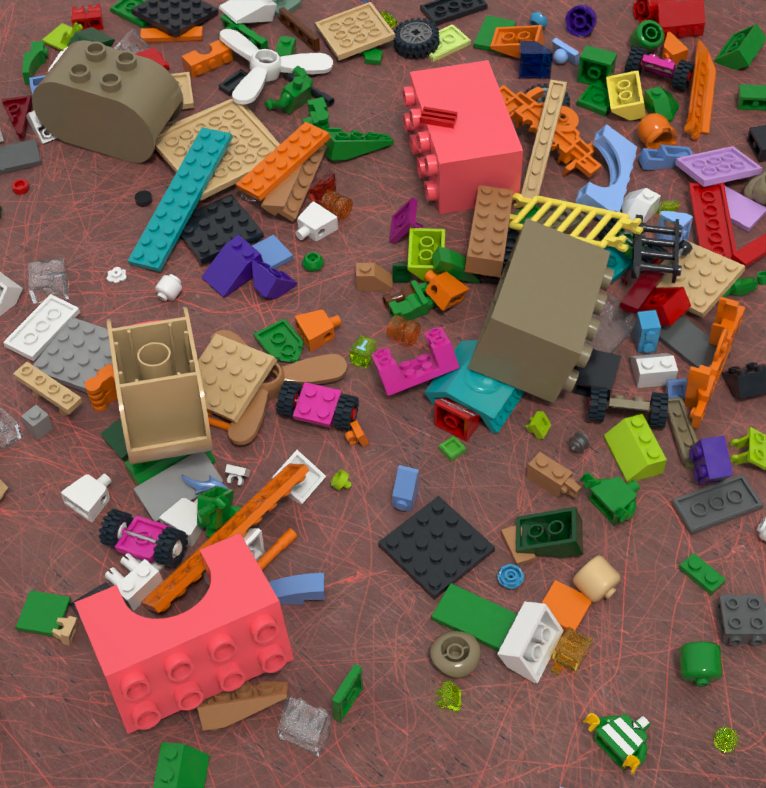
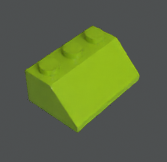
M410 228L408 271L424 282L429 283L424 278L429 270H432L436 275L444 273V271L434 270L432 254L438 246L445 248V229Z
M643 414L624 418L604 434V439L626 483L631 480L638 481L664 473L667 459Z

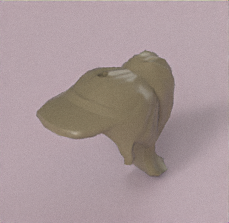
M764 164L763 173L746 184L743 195L760 205L766 206V164Z

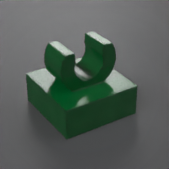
M405 261L392 263L393 282H410L411 273L408 271V263H405Z

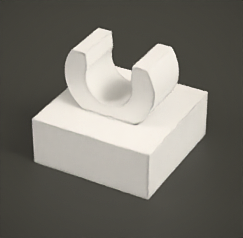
M227 464L225 472L231 473L227 478V482L232 484L233 478L237 477L238 485L242 486L244 483L243 476L249 477L250 469Z

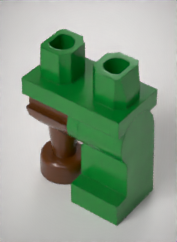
M416 280L410 281V284L403 285L401 292L393 296L389 293L382 295L383 303L386 309H389V315L395 326L422 315H428L429 309L437 306L430 296H424L427 294L425 290L428 286L427 282L418 284Z

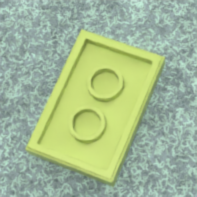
M452 24L439 30L440 43L438 49L434 53L431 52L427 57L432 62L437 61L471 45V40Z

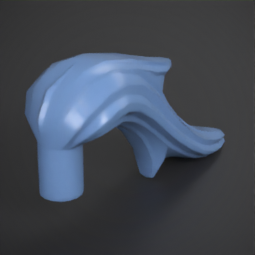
M182 474L183 480L189 486L196 489L195 494L205 492L214 486L228 488L211 475H209V481L201 482L192 480Z

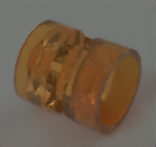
M328 190L322 197L320 206L338 218L345 219L351 212L353 201L344 195H340V193Z
M396 314L388 325L387 336L395 340L401 339L402 343L412 346L419 336L421 325L412 320L407 321L406 318Z

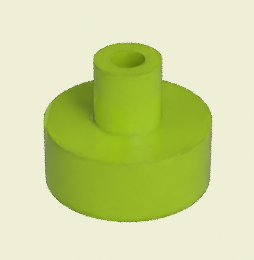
M340 469L332 478L330 485L337 490H340L342 487L349 489L352 484L348 481L349 473Z

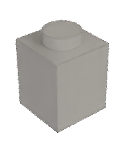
M37 405L21 416L25 429L37 440L53 429L49 415Z

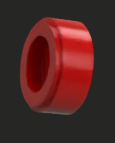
M17 179L11 185L13 192L17 195L26 194L30 189L29 183L25 179Z

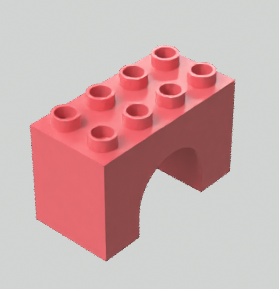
M240 533L200 550L210 587L197 605L182 614L163 619H152L137 615L127 607L117 585L75 602L91 647L127 734L138 729H150L161 719L181 710H192L198 707L203 700L223 691H234L240 688L245 681L265 672H277L286 663L294 660L280 601Z

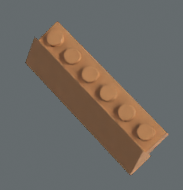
M323 144L264 198L261 207L274 216L279 213L293 222L299 213L327 146Z

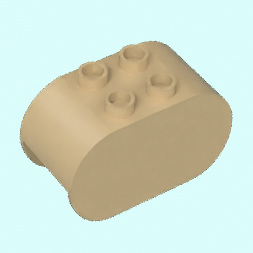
M183 307L184 317L125 327L113 328L111 319H107L117 398L130 465L213 450L205 395L187 307Z

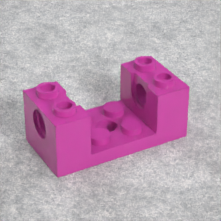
M442 327L433 328L429 332L424 333L430 350L429 354H422L418 358L404 361L398 366L395 359H393L389 347L379 349L371 354L379 378L388 396L460 368L451 341Z

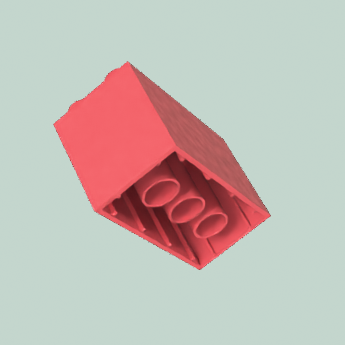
M489 61L410 72V86L402 88L404 106L410 107V110L402 114L405 133L413 132V135L409 136L412 155L420 154L421 156L417 158L419 177L428 178V181H424L427 202L435 201L439 214L475 209L479 185L514 190L513 195L515 193L520 194L523 149ZM423 107L458 112L454 129L420 123Z

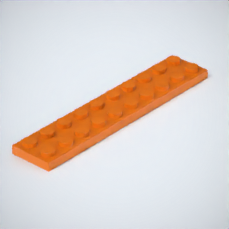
M293 463L285 466L141 601L142 605L146 609L157 613L167 610L171 605L170 602L175 597L183 595L187 590L186 587L191 582L194 583L201 578L205 566L200 550L239 533L244 537L249 527L259 523L266 511H271L275 508L276 502L281 497L287 496L295 484H299L306 478L305 475L310 471L305 464Z

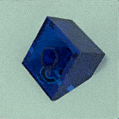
M520 41L518 59L519 79H550L553 51L537 41Z

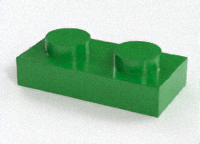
M692 553L679 566L680 571L710 596L725 584L726 579L695 553Z

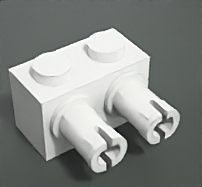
M127 553L125 556L128 559L123 557L120 562L131 572L124 577L117 569L112 567L109 569L112 574L107 571L105 578L113 585L118 586L124 602L134 611L142 604L141 601L163 582L160 572L146 559L140 563Z

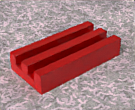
M424 106L420 115V123L454 129L458 112Z

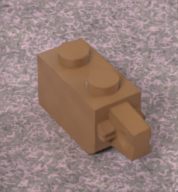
M539 452L528 464L527 479L555 497H560L562 493H566L577 498L581 493V486L572 478L573 472L545 454Z

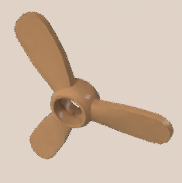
M219 330L211 336V340L215 334L248 346L239 336L229 330ZM327 354L307 358L283 367L275 363L267 376H272L276 379L272 382L262 383L238 422H231L228 429L230 441L236 445H245L256 437L265 416L268 400L279 396V390H281V385H283L284 381L299 383L303 386L304 382L316 385L340 380L347 372L345 359L338 354Z

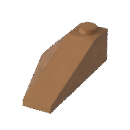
M245 681L240 688L234 691H223L203 700L197 707L203 731H215L225 728L286 699L288 695V682L263 681L258 685H250L249 681Z

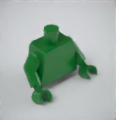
M584 473L580 478V482L585 483V489L590 487L588 500L613 525L633 518L637 508V494L635 492L640 490L637 481L631 480L626 484L620 477L596 479L590 473Z

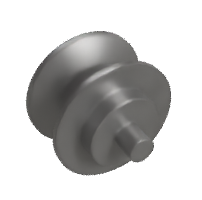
M576 432L574 437H570L568 440L571 451L583 453L585 448L590 446L588 435L581 432Z

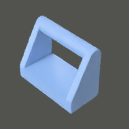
M661 211L658 226L665 227L666 220L675 224V219H679V227H682L679 243L683 239L688 241L693 216L686 213ZM657 233L656 239L672 240V236Z

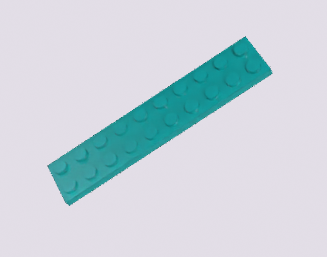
M201 127L128 259L130 265L161 272L233 139L231 133Z

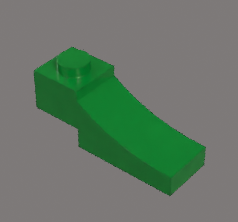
M44 41L31 42L30 52H24L22 74L25 85H30L29 78L34 77L38 68L43 63H46V58L49 57L48 47H45Z

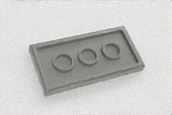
M205 452L192 454L133 488L134 493L152 521H160L159 517L181 498L193 501L198 498L199 494L203 493L195 494L196 489L189 486L183 480L182 474L192 480L201 482L209 481V475L223 483V479Z

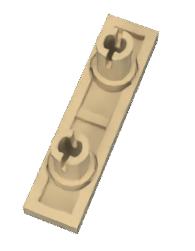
M29 362L23 364L13 373L15 379L32 389L34 397H44L57 406L60 414L63 416L73 412L83 402L80 396Z

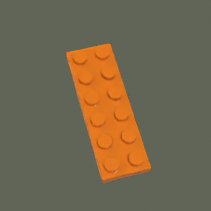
M305 122L236 183L237 189L261 201L331 138L330 134Z

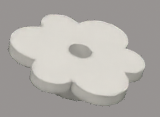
M115 267L113 270L108 271L107 281L117 284L127 278L126 270H121L120 267Z

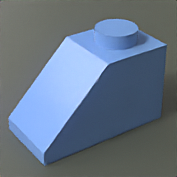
M399 465L392 494V507L401 511L407 510L412 512L419 493V470Z

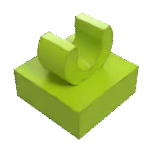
M537 411L535 416L529 419L531 423L525 427L529 433H534L537 439H544L551 427V423L544 411Z

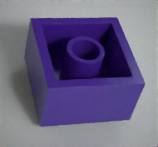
M724 435L700 439L690 446L689 458L694 464L693 476L695 481L698 482V486L719 483L733 476Z

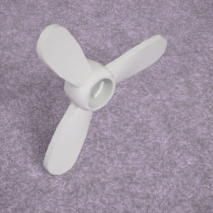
M224 29L220 31V40L250 61L249 74L241 80L232 93V100L237 104L252 103L262 91L265 81L276 80L281 72L292 73L296 66L304 68L307 74H323L332 70L333 60L327 54L304 53L280 57L273 50H259L245 36L235 30Z

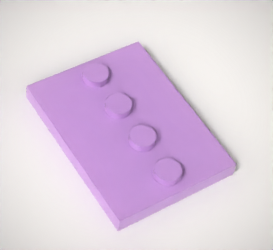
M734 146L676 158L675 162L679 168L703 187L762 174V167Z

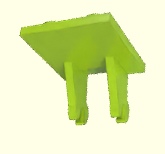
M77 22L73 25V28L62 23L43 38L42 41L63 51L64 48L68 47L67 44L75 32L82 31L83 27L81 24L78 25Z
M750 427L748 428L747 436L730 441V446L735 445V449L749 447L747 452L732 455L730 463L735 461V465L751 462L766 470L765 434Z

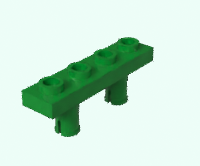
M225 13L221 16L225 29L241 33L259 50L269 49L266 38L259 36L254 30L248 29L243 23H235Z

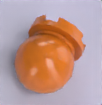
M650 113L644 116L639 122L637 129L640 140L649 149H658L661 144L675 146L677 144L675 140L679 137L674 127L670 126L667 118L658 113Z

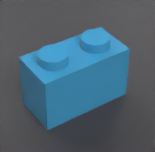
M656 310L637 312L633 332L637 353L655 352L657 349L661 325Z

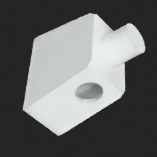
M313 201L298 217V230L295 234L300 240L309 237L313 241H318L338 229L337 216Z
M89 474L84 475L61 492L63 501L67 506L92 523L110 500L107 486L112 481L106 474H102L97 480Z
M181 498L159 517L161 524L186 532L188 536L186 540H188V544L191 546L195 544L204 529L203 526L197 524V499L192 502L187 498Z

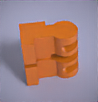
M110 363L97 371L96 377H91L85 382L87 394L95 411L106 410L109 404L117 399L114 370Z

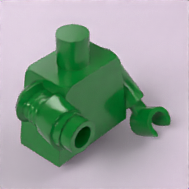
M296 66L293 69L292 73L295 78L283 87L279 100L271 98L264 102L268 110L281 108L290 115L305 105L307 100H311L313 79H310L304 68Z
M214 486L198 495L197 524L206 527V536L211 537L219 527L225 524L242 508L241 506H231L234 490Z

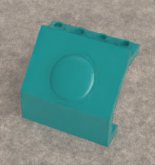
M478 340L461 341L454 350L460 368L435 377L424 393L433 406L436 399L449 398L481 416L491 433H498L525 391L468 369Z

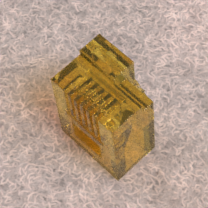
M568 627L554 649L551 660L555 661L551 672L559 675L564 666L577 672L591 648L593 638L589 636L586 638L587 635L584 636L581 632L579 634V631L576 633L577 630L574 632L573 628Z

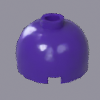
M580 4L574 6L566 14V28L576 37L587 36L594 30L597 24L595 11L588 5Z

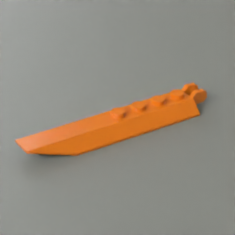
M697 39L687 124L684 126V131L690 133L692 140L698 139L700 133L709 134L717 71L708 49L700 39Z

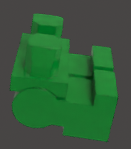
M324 98L307 100L309 117L303 118L302 123L308 122L320 129L330 128L329 113L327 112Z

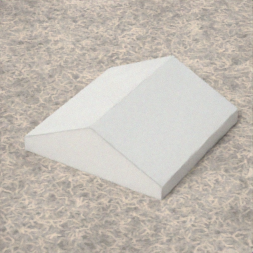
M296 450L273 475L272 479L289 463L305 464L310 470L305 475L306 478L299 484H295L291 488L292 491L287 495V497L302 505L326 475Z

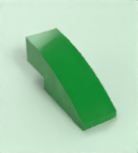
M438 246L432 254L434 270L448 272L458 280L479 284V274L465 272L467 259L465 256Z

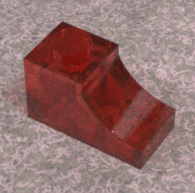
M329 170L322 178H318L310 185L311 201L327 208L337 198L334 172Z

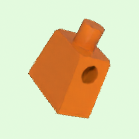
M429 270L424 276L429 282L425 289L426 293L443 311L462 302L469 291L466 285L448 272L436 275L432 270Z
M324 310L295 316L296 329L310 352L332 341L335 338L334 328L341 325L338 315L328 318Z

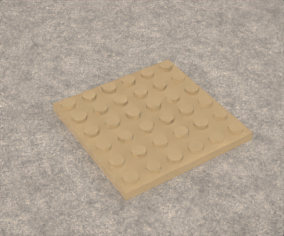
M232 99L160 132L155 139V149L177 173L201 127L232 134L233 139L204 190L200 201L236 184L279 146L241 104L235 103Z

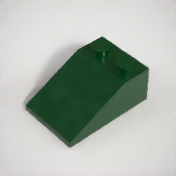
M576 507L516 517V552L559 558L583 555V521Z

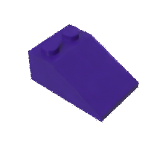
M237 235L224 245L202 275V279L223 298H226L253 276L252 261H263L261 253L240 235Z

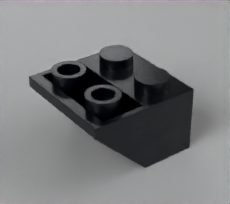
M757 362L746 364V367L743 368L735 366L728 368L726 372H722V376L733 397L742 399L766 393V364L758 365Z

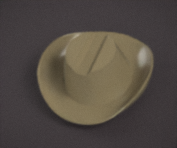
M450 631L440 635L432 643L430 655L433 663L446 675L464 677L473 672L477 667L480 659V646L473 635L461 631Z

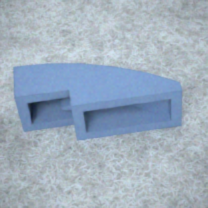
M661 144L658 149L643 148L638 160L643 170L666 169L677 166L675 164L676 158L693 155L690 147Z
M324 573L294 575L269 582L280 601V605L304 604V600H325Z

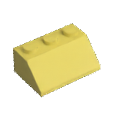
M639 71L606 77L611 112L629 121L646 116Z

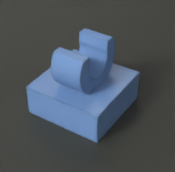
M685 378L666 380V394H669V398L682 397L685 399L687 380Z

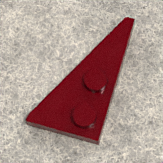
M32 96L2 99L1 101L19 138H24L28 123L26 115L31 111Z

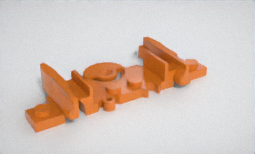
M502 85L499 89L510 118L516 123L515 127L519 128L524 124L531 125L529 132L537 134L545 103H537L536 100L543 96L544 90L536 87L526 94L521 91L514 94L505 85ZM562 106L551 150L558 149L560 154L559 164L561 162L567 164L572 160L564 168L563 176H567L574 169L578 168L590 178L602 166L592 158L599 150L593 145V141L587 145L579 137L580 132L576 129L579 123L578 115L571 108Z
M720 297L715 323L712 324L709 344L717 346L712 365L709 367L700 365L699 368L691 366L684 404L685 407L692 409L690 418H692L691 426L699 429L706 412L707 402L709 403L715 386L718 383L732 348L734 336L738 333L742 323L745 307L740 306L738 301Z

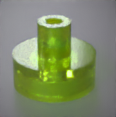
M729 727L720 728L714 737L715 746L723 752L733 751L738 743L737 733Z

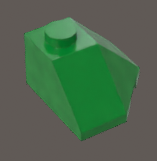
M660 86L645 90L644 106L649 114H661L669 122H672L680 106L673 95Z

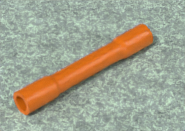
M289 528L277 539L276 543L257 561L261 570L298 537L293 529Z

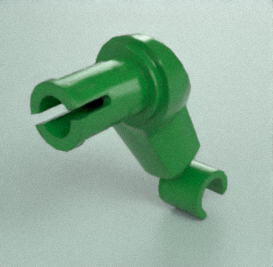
M766 271L758 272L756 274L757 279L753 276L743 279L738 278L722 297L726 298L729 294L744 296L758 289V284L765 285Z

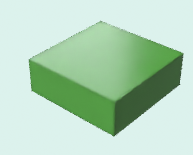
M452 436L439 445V450L452 462L466 452V447L455 436Z

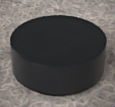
M146 190L139 191L135 194V202L141 207L148 206L152 203V195Z

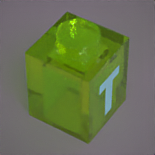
M359 335L350 349V362L367 368L373 360L371 354L377 351V341Z

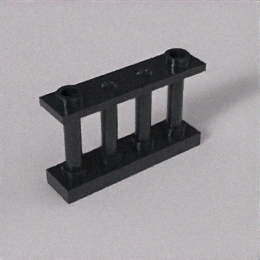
M636 214L635 218L642 220L639 227H643V231L640 235L633 233L631 278L638 279L639 273L646 270L672 273L671 283H675L677 276L681 275L682 268L679 265V238H681L682 227H679V219H675L674 228L652 226L643 223V215ZM645 232L672 235V240L647 238L642 234ZM642 246L671 247L672 253L649 251L642 248ZM646 257L672 260V266L644 263L641 259Z

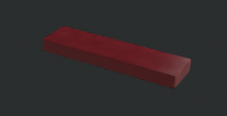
M645 270L621 301L619 308L637 314L662 281L664 273Z

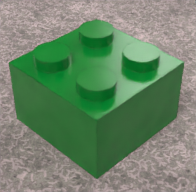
M586 45L580 56L577 82L586 85L594 83L608 89L606 77L614 75L617 53Z

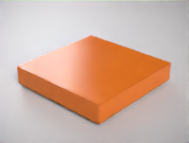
M557 580L554 581L542 601L543 604L548 606L562 629L573 635L593 603L583 593Z

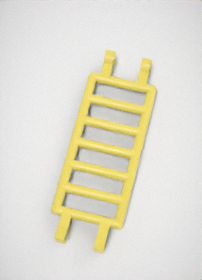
M515 193L512 200L517 201L514 204V208H524L517 215L510 214V229L521 231L524 224H519L520 221L537 203H542L544 205L530 220L538 222L551 206H557V210L543 224L551 227L566 209L573 210L571 214L556 229L564 232L581 212L588 213L570 236L602 249L606 246H611L621 252H626L629 247L623 243L627 240V237H615V235L621 228L631 230L639 235L643 231V227H639L642 220L640 218L631 220L629 219L630 216L625 213L538 195L531 199ZM596 215L604 216L586 238L578 237ZM612 218L619 220L601 242L593 240Z

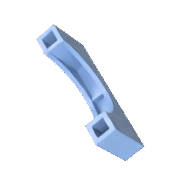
M606 124L596 132L593 145L602 153L610 171L609 186L600 187L588 182L578 191L575 202L577 204L620 212L621 206L624 203V195L627 192L626 187L630 180V172L633 169V161L636 158L637 146ZM596 215L595 217L601 220L604 216Z

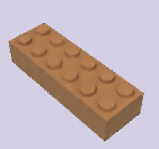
M479 185L465 272L501 278L514 190Z

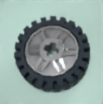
M411 18V21L407 19L404 20L405 23H399L396 29H394L396 37H394L393 42L396 52H399L400 55H403L405 58L409 56V59H413V57L419 59V56L425 58V55L429 56L431 52L434 53L438 49L440 43L439 30L434 22L432 23L431 20L427 21L425 18L422 20L420 18H417V20Z

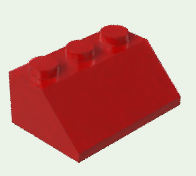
M704 0L657 3L654 21L662 27L664 39H666L667 32H671L676 38L703 36L706 23Z

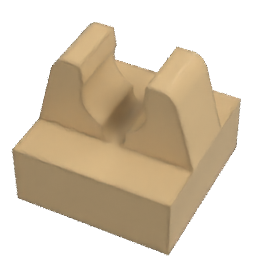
M72 616L58 618L57 625L62 626L63 629L57 630L53 628V636L61 640L62 644L70 646L78 629L77 618Z

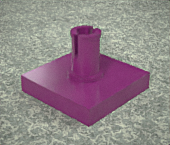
M413 197L392 216L389 241L393 244H396L408 233L410 228L424 227L416 222L418 200Z

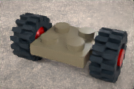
M591 386L588 420L604 422L605 410L608 408L649 413V427L665 429L669 394L652 392L650 402H645V398L640 397L625 400L626 396L614 395L607 402V387Z

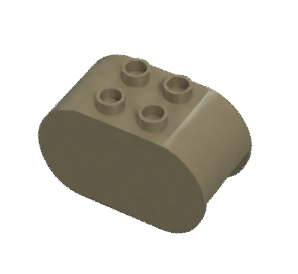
M82 40L68 46L35 88L32 95V104L40 122L58 139L127 162L141 163L148 160L153 154L155 139L166 123L173 121L181 113L183 94L175 78L157 62L135 55L131 51H121L105 46L101 42Z

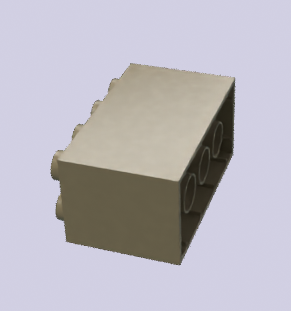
M526 218L503 269L468 369L552 403H555L561 390L571 393L579 375V371L573 369L574 366L585 368L593 350V346L584 342L585 340L592 342L600 325V320L592 317V315H600L608 296L599 290H607L614 274L613 269L606 267L610 251Z

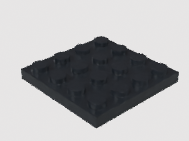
M147 0L132 8L131 12L132 15L177 37L218 15V8L202 0Z
M230 194L195 209L184 227L180 238L202 265L215 259L224 245L237 235L251 243L263 238L264 234L234 196Z
M437 496L378 542V547L434 600L448 589L450 583L455 584L495 551V546L440 496Z

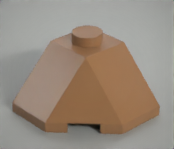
M357 262V291H393V275L376 262Z

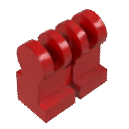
M96 4L95 7L88 5V14L84 6H81L80 9H77L76 6L72 7V27L77 22L78 25H82L83 30L88 29L87 24H89V28L96 30L104 29L100 4Z

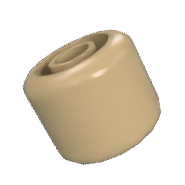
M598 555L577 572L573 578V584L590 601L595 603L604 597L610 598L616 592L614 587L619 583L621 577L603 556Z

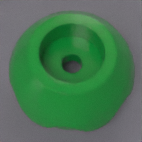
M316 252L306 254L302 260L305 270L311 272L322 269L324 264L323 257Z

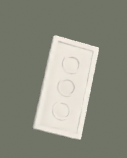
M50 294L3 342L4 346L35 361L60 330L72 318L78 316L80 310L78 307Z

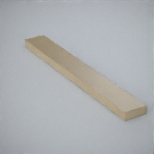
M550 80L521 192L523 197L532 199L535 195L539 196L567 82Z

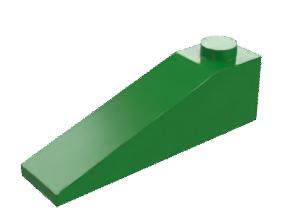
M337 127L321 128L330 134L331 138L325 143L327 146L325 154L334 162L348 160L394 144V140L388 134L375 132L363 134L357 132V130L343 132L342 128Z

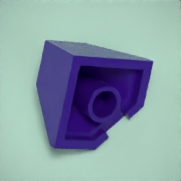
M252 261L254 288L260 292L259 295L265 299H278L297 285V282L283 271L271 268L269 264L263 261Z

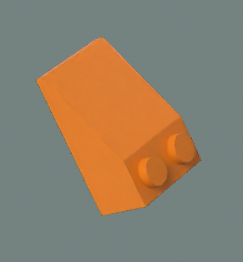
M542 25L496 27L490 47L495 51L521 60H537L535 53L536 51L542 52L545 42Z

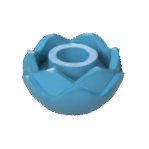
M534 12L530 16L531 25H542L543 29L547 26V18L542 16L540 12Z
M513 564L501 567L497 575L499 583L507 589L519 587L524 580L522 570Z

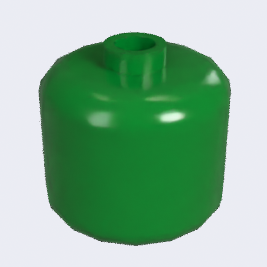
M645 20L632 31L629 40L630 46L644 48L647 50V54H651L663 42L664 31L657 22Z
M697 641L686 643L679 648L680 673L684 681L696 683V686H708L709 683L716 682L722 678L721 648L718 644Z

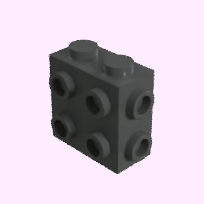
M720 595L716 607L722 644H729L731 646H738L740 644L759 646L766 644V603H764L763 595Z

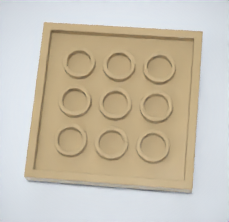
M371 2L315 22L316 29L338 60L346 59L365 50L375 48L378 45L388 43L396 37L393 30Z
M689 242L693 250L686 256H679V265L682 268L681 275L677 276L676 282L671 283L672 273H667L656 288L684 287L691 304L687 311L704 318L719 301L720 297L745 271V265ZM664 260L660 265H668L671 260Z
M215 334L198 360L207 411L237 423L275 365L276 358Z

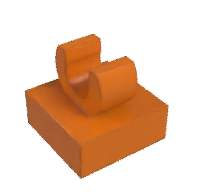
M356 420L350 423L353 430L345 433L350 445L353 446L360 442L362 447L370 444L359 422Z

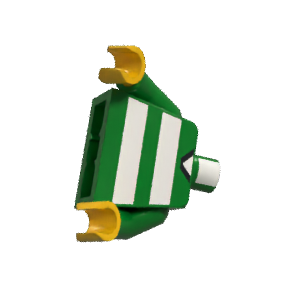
M590 713L583 720V723L590 724L588 728L590 732L596 729L593 740L622 771H625L629 766L632 768L631 773L634 774L636 769L645 763L648 751L646 744L648 736L644 731L650 727V723L644 716H640L637 720L633 721L627 714L598 717Z

